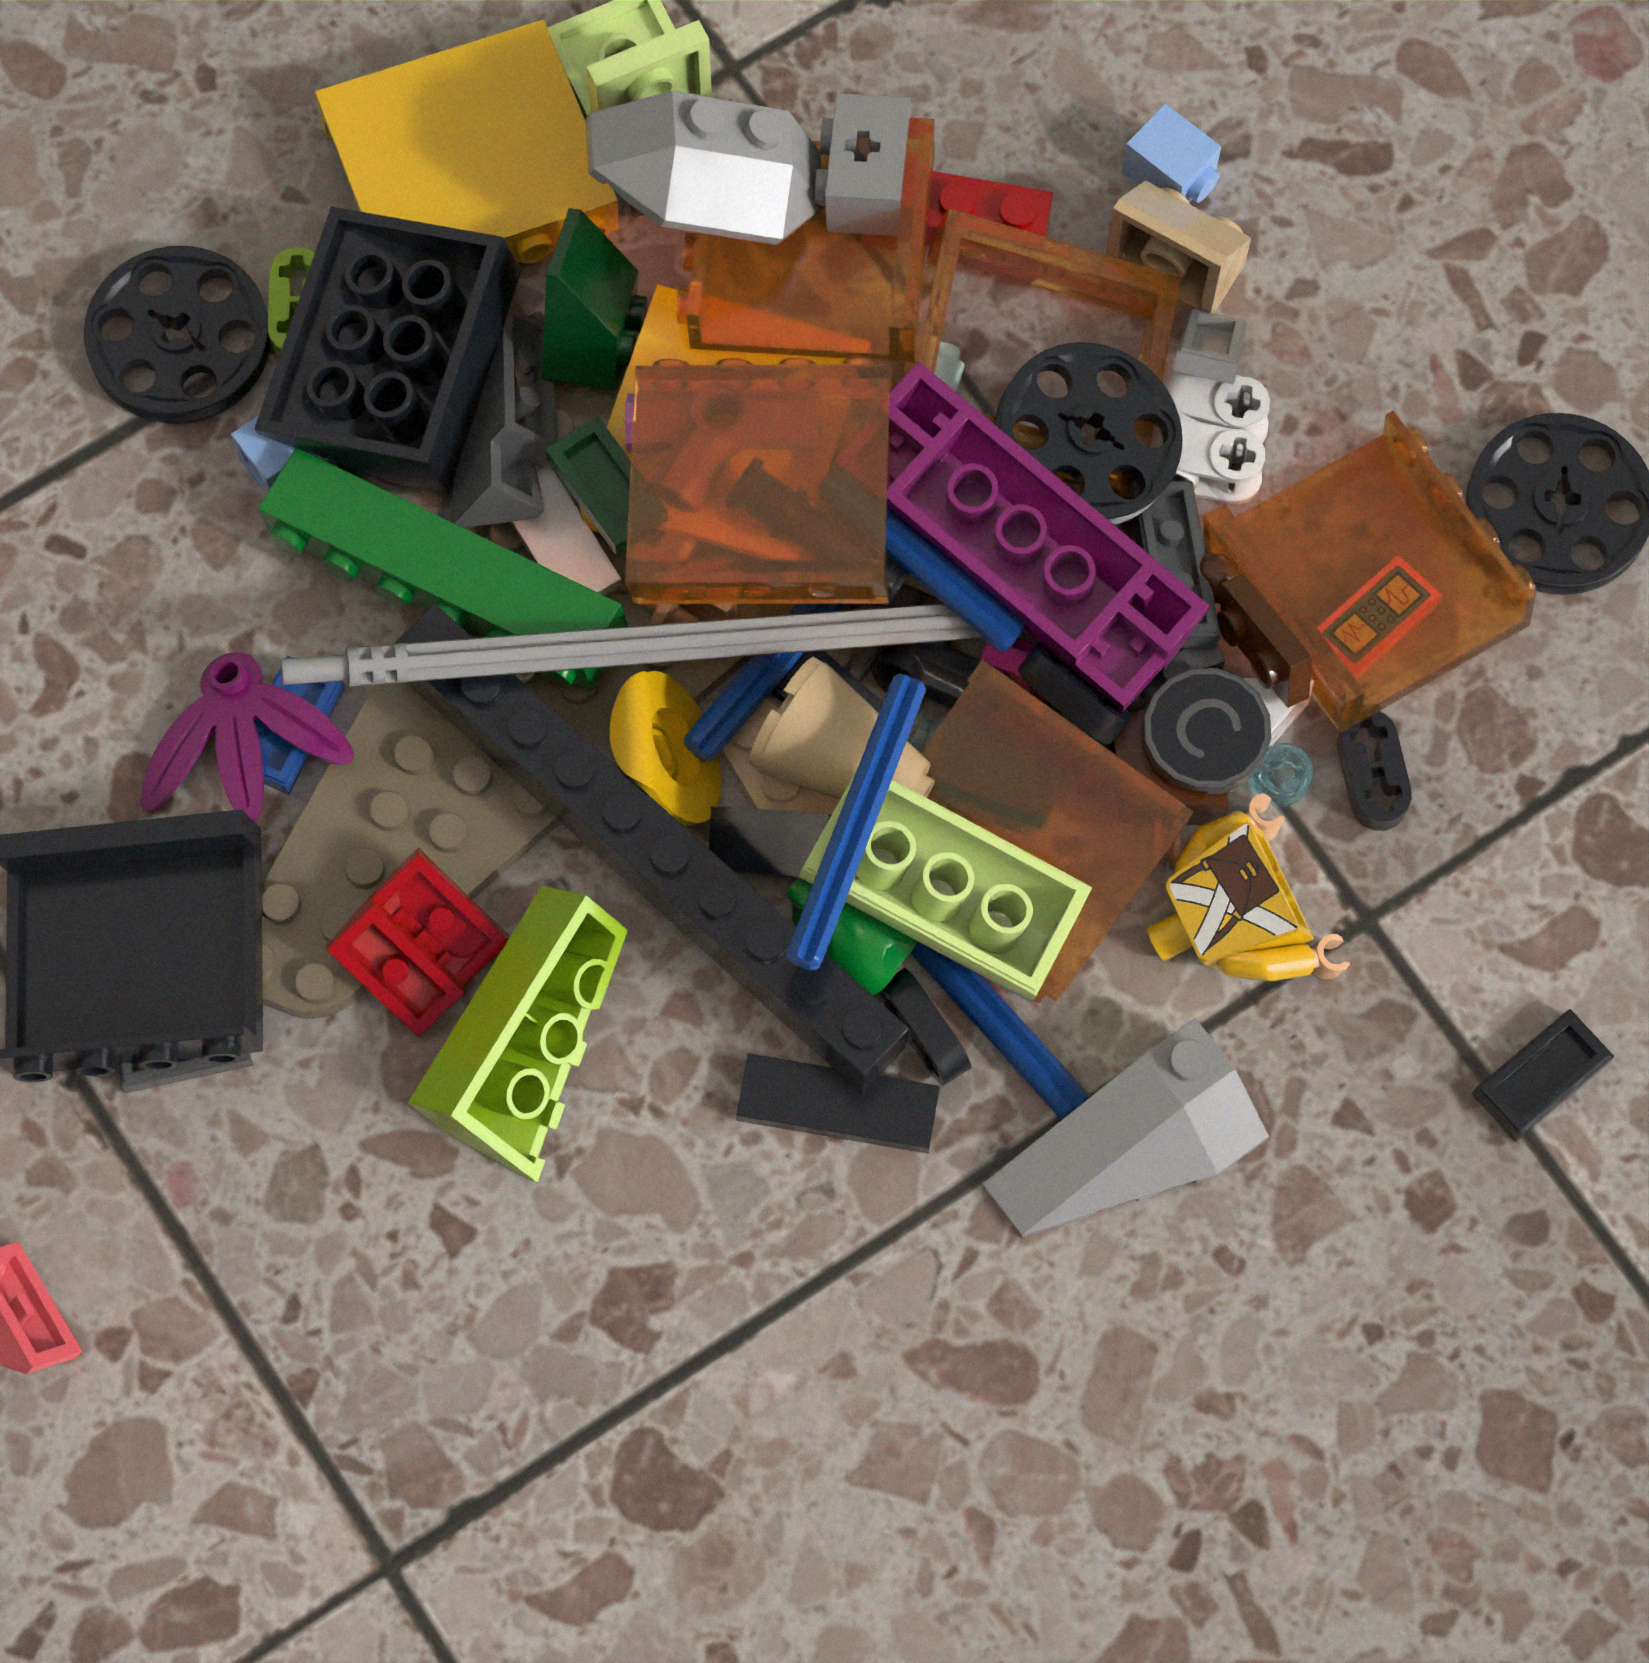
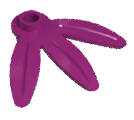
M241 652L227 653L219 656L206 667L200 681L203 696L192 703L175 720L160 740L145 774L140 798L141 807L146 811H153L164 805L192 769L215 729L217 765L225 793L233 809H242L254 822L261 815L264 793L263 757L254 722L255 719H259L267 728L289 744L334 765L342 766L350 763L354 757V751L337 726L314 705L287 690L262 683V670L253 657Z

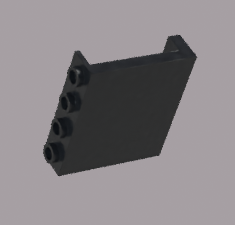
M242 809L0 835V866L7 871L5 1049H0V1067L11 1073L15 1080L43 1082L51 1080L53 1072L76 1070V1073L85 1076H106L115 1073L116 1066L122 1063L139 1064V1067L147 1070H169L178 1067L179 1060L201 1057L206 1063L231 1064L241 1061L243 1053L263 1052L261 828Z

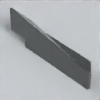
M514 297L455 473L450 522L463 528L536 519L544 511L535 464L543 468L548 462L545 448L557 442L555 381L541 379L544 316L540 311L527 316Z

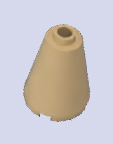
M811 657L800 667L785 687L784 691L789 693L778 711L773 708L771 709L754 741L748 762L751 763V767L758 770L761 774L841 799L859 766L879 713L826 662ZM906 741L892 780L926 798L935 783V780L926 776L931 763Z

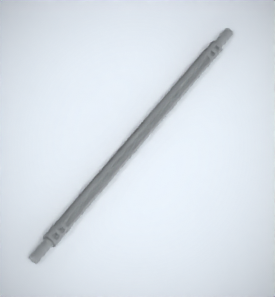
M944 603L346 647L345 654L281 659L280 664L283 685L347 680L348 686L351 687L982 639L984 637ZM1023 629L1022 635H1031L1027 630Z

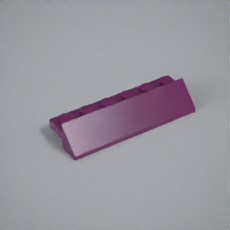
M920 361L877 406V416L835 460L836 469L845 470L1023 621L1025 630L1122 712L1160 670L1164 672L1210 608L1208 603Z

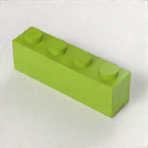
M541 886L408 1101V1104L451 1137L526 1179L538 1183L545 1160L538 1158L548 1129L556 1130L565 1107V1104L558 1101L571 1065L579 1067L587 1046V1043L583 1042V1032L591 1010L600 1009L628 930L587 895Z

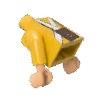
M1257 794L1252 798L1246 813L1242 811L1232 812L1201 825L1194 831L1175 863V874L1165 882L1166 890L1177 912L1147 927L1149 938L1163 961L1193 947L1202 964L1214 970L1220 969L1228 977L1262 981L1308 976L1311 973L1321 979H1333L1350 965V962L1332 964L1324 956V949L1336 948L1344 942L1338 934L1324 936L1312 949L1309 945L1304 944L1313 940L1314 937L1268 842L1277 836L1285 817L1282 815L1278 816L1275 820L1266 821L1257 815L1265 811L1270 804L1271 798L1267 794Z

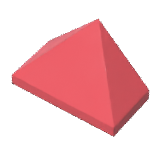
M20 1242L1 1246L0 1365L28 1374L77 1358L82 1353V1350Z

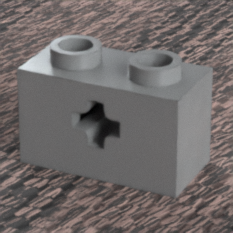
M836 93L834 118L823 117L821 126L820 153L821 155H829L828 169L817 168L815 179V205L826 207L827 232L901 236L911 140L910 97Z

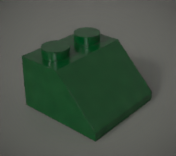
M568 209L546 273L541 379L615 390L622 366L629 365L637 342V332L640 333L647 312V296L637 295L639 270L580 209Z

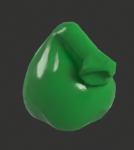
M796 880L789 886L788 890L789 898L793 904L792 922L796 926L813 885L805 880ZM845 902L826 954L874 996L892 980L897 969L911 953L918 941Z

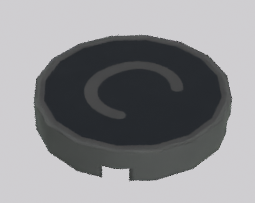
M1218 668L1190 669L1169 678L1153 694L1143 721L1144 750L1154 770L1172 786L1188 792L1189 789L1197 792L1206 791L1205 794H1223L1244 785L1261 768L1272 738L1270 713L1260 693L1242 677Z

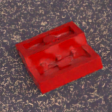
M418 847L350 917L328 943L326 950L419 1037L465 993L464 985L504 948L509 939V934Z

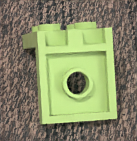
M613 0L547 27L584 119L595 111L669 91L712 97L710 43L702 24L697 20L675 29L661 0Z

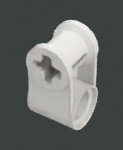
M1176 358L1166 362L1160 381L1171 395L1179 416L1192 418L1202 423L1233 429H1244L1254 433L1263 444L1268 434L1269 422L1267 415L1269 413L1270 397L1267 389L1259 381L1251 377L1236 375L1234 384L1175 372L1173 368ZM1245 392L1250 394V401L1244 399ZM1240 412H1245L1243 418H1238ZM1238 444L1237 451L1242 452L1243 445Z
M1179 416L1183 438L1182 453L1172 481H1192L1195 497L1223 502L1228 505H1241L1251 501L1258 494L1262 485L1261 470L1265 464V448L1262 441L1254 433L1244 429L1222 427ZM1155 424L1153 425L1149 448H1157L1163 444L1162 433ZM1238 444L1243 445L1242 452L1237 451ZM1231 464L1242 465L1241 470H1231ZM1229 483H1235L1234 490L1229 489Z

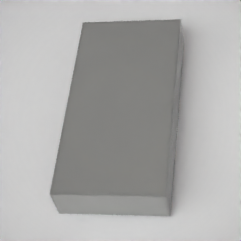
M1191 308L1187 312L1173 371L1234 384L1248 323L1242 319Z

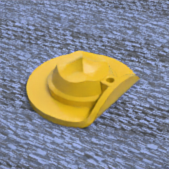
M641 671L631 676L623 684L613 706L610 719V745L613 756L620 769L680 824L694 826L703 823L711 818L712 806L718 807L722 786L719 757L717 756L713 760L703 762L697 759L684 745L685 735L703 714L691 695L675 679L658 671Z

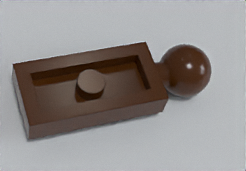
M1218 553L1205 555L1200 562V571L1212 587L1215 604L1219 603L1221 605L1217 618L1224 640L1232 647L1238 646L1250 661L1258 682L1265 689L1272 688L1287 708L1308 699L1313 658L1246 575L1244 573L1240 575L1239 569L1232 559ZM1193 566L1191 575L1194 584L1197 585V571L1195 566Z

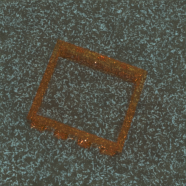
M950 208L947 210L931 236L902 379L919 361L931 372L934 373L954 272L956 263L1146 319L1138 360L1147 366L1162 382L1181 277ZM980 412L994 424L995 416ZM1144 420L1133 424L1135 438L1145 447L1150 448L1154 424ZM1020 423L1013 425L1014 438L1021 446L1028 449H1037L1043 446L1044 438L1040 429ZM1117 471L1111 473L1110 485L1112 490L1118 496L1127 497L1132 481L1137 480L1126 472ZM1064 472L1053 473L1060 480L1079 485L1070 474Z

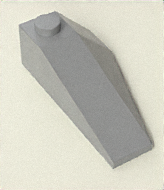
M1194 1018L1142 1055L986 1180L982 1187L1018 1235L1024 1238L1094 1216L1096 1212L1136 1199L1137 1201H1142L1157 1196L1159 1192L1190 1182H1195L1196 1184L1215 1178L1268 1140L1269 1135L1235 1067L1198 1020Z

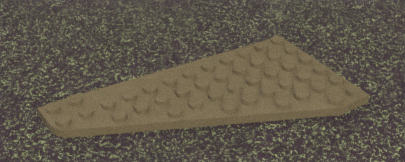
M622 366L615 390L555 381L556 441L597 416L607 427L628 366ZM556 473L557 477L561 481L562 485L566 489L567 493L569 494V496L571 497L572 501L574 502V504L576 505L577 509L581 514L580 504L577 502L575 497L572 495L567 486ZM834 512L833 516L823 514L828 520L837 526L839 525L864 543L866 537L838 513ZM510 522L465 528L533 561ZM656 530L616 555L601 533L592 531L622 582L621 586L615 588L606 597L622 605L628 626L649 625L653 613L637 604L638 598L645 587L632 580L636 563L630 560V555L640 541L651 546L663 532ZM696 542L698 552L687 567V569L704 578L715 560L720 556L728 558L746 570L747 582L737 602V618L788 615L822 573L827 569H831L818 561L814 572L804 569L798 589H793L785 586V567ZM418 607L403 634L427 611ZM465 630L473 638H480V636ZM752 656L606 667L592 691L574 682L569 688L560 686L547 679L540 672L514 675L620 769L610 745V719L617 695L623 684L631 676L641 671L665 673L679 682L698 705L747 663ZM406 682L377 684L372 687L345 735L346 740L354 751L352 761L342 766L331 763L328 765L262 882L263 1005L298 1018H322L345 1009L368 990L326 950V946L369 896L418 847L473 899L561 823Z

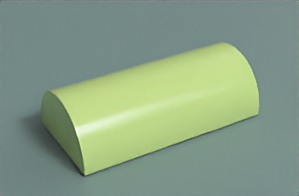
M854 776L799 874L800 878L811 884L815 880ZM892 780L845 902L1023 999L1032 1002L1037 996L1092 887Z

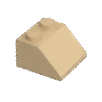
M1145 180L1119 198L1113 207L1104 264L1188 310L1192 308L1215 313L1245 266L1251 237L1245 235L1241 228L1230 219L1222 216L1212 217L1190 205L1186 197L1178 191L1167 187L1160 189Z

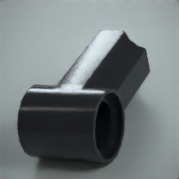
M950 641L887 646L872 669L875 681L886 693L893 677L897 674H905L924 683L926 688L924 697L981 722L984 719L991 720L999 709L1003 694L1008 686V671L979 661L980 659L953 648Z

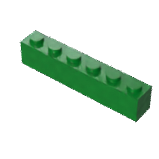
M297 447L258 507V511L269 530L268 538L284 551L299 556L304 550L322 559L321 564L332 574L343 580L353 582L357 576L375 585L374 589L380 596L399 607L407 608L409 603H412L428 611L436 604L459 626L480 637L628 627L620 603ZM606 667L540 673L560 686L569 688L574 682L592 691Z

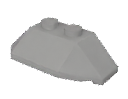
M669 91L590 113L585 119L589 175L601 184L607 182L627 203L660 227L778 245L824 208L815 205V179L817 168L822 169L821 153L787 110Z

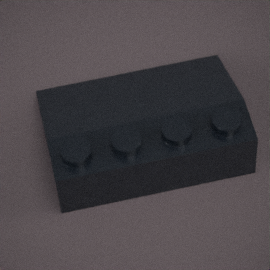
M331 207L254 428L257 434L389 482L449 493L522 272L503 237Z

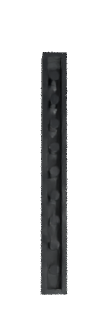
M434 604L394 644L473 637ZM514 674L406 682L860 1093H863L906 1048L909 1028L826 953L820 967L815 971L806 970L790 963L786 959V952L796 927Z

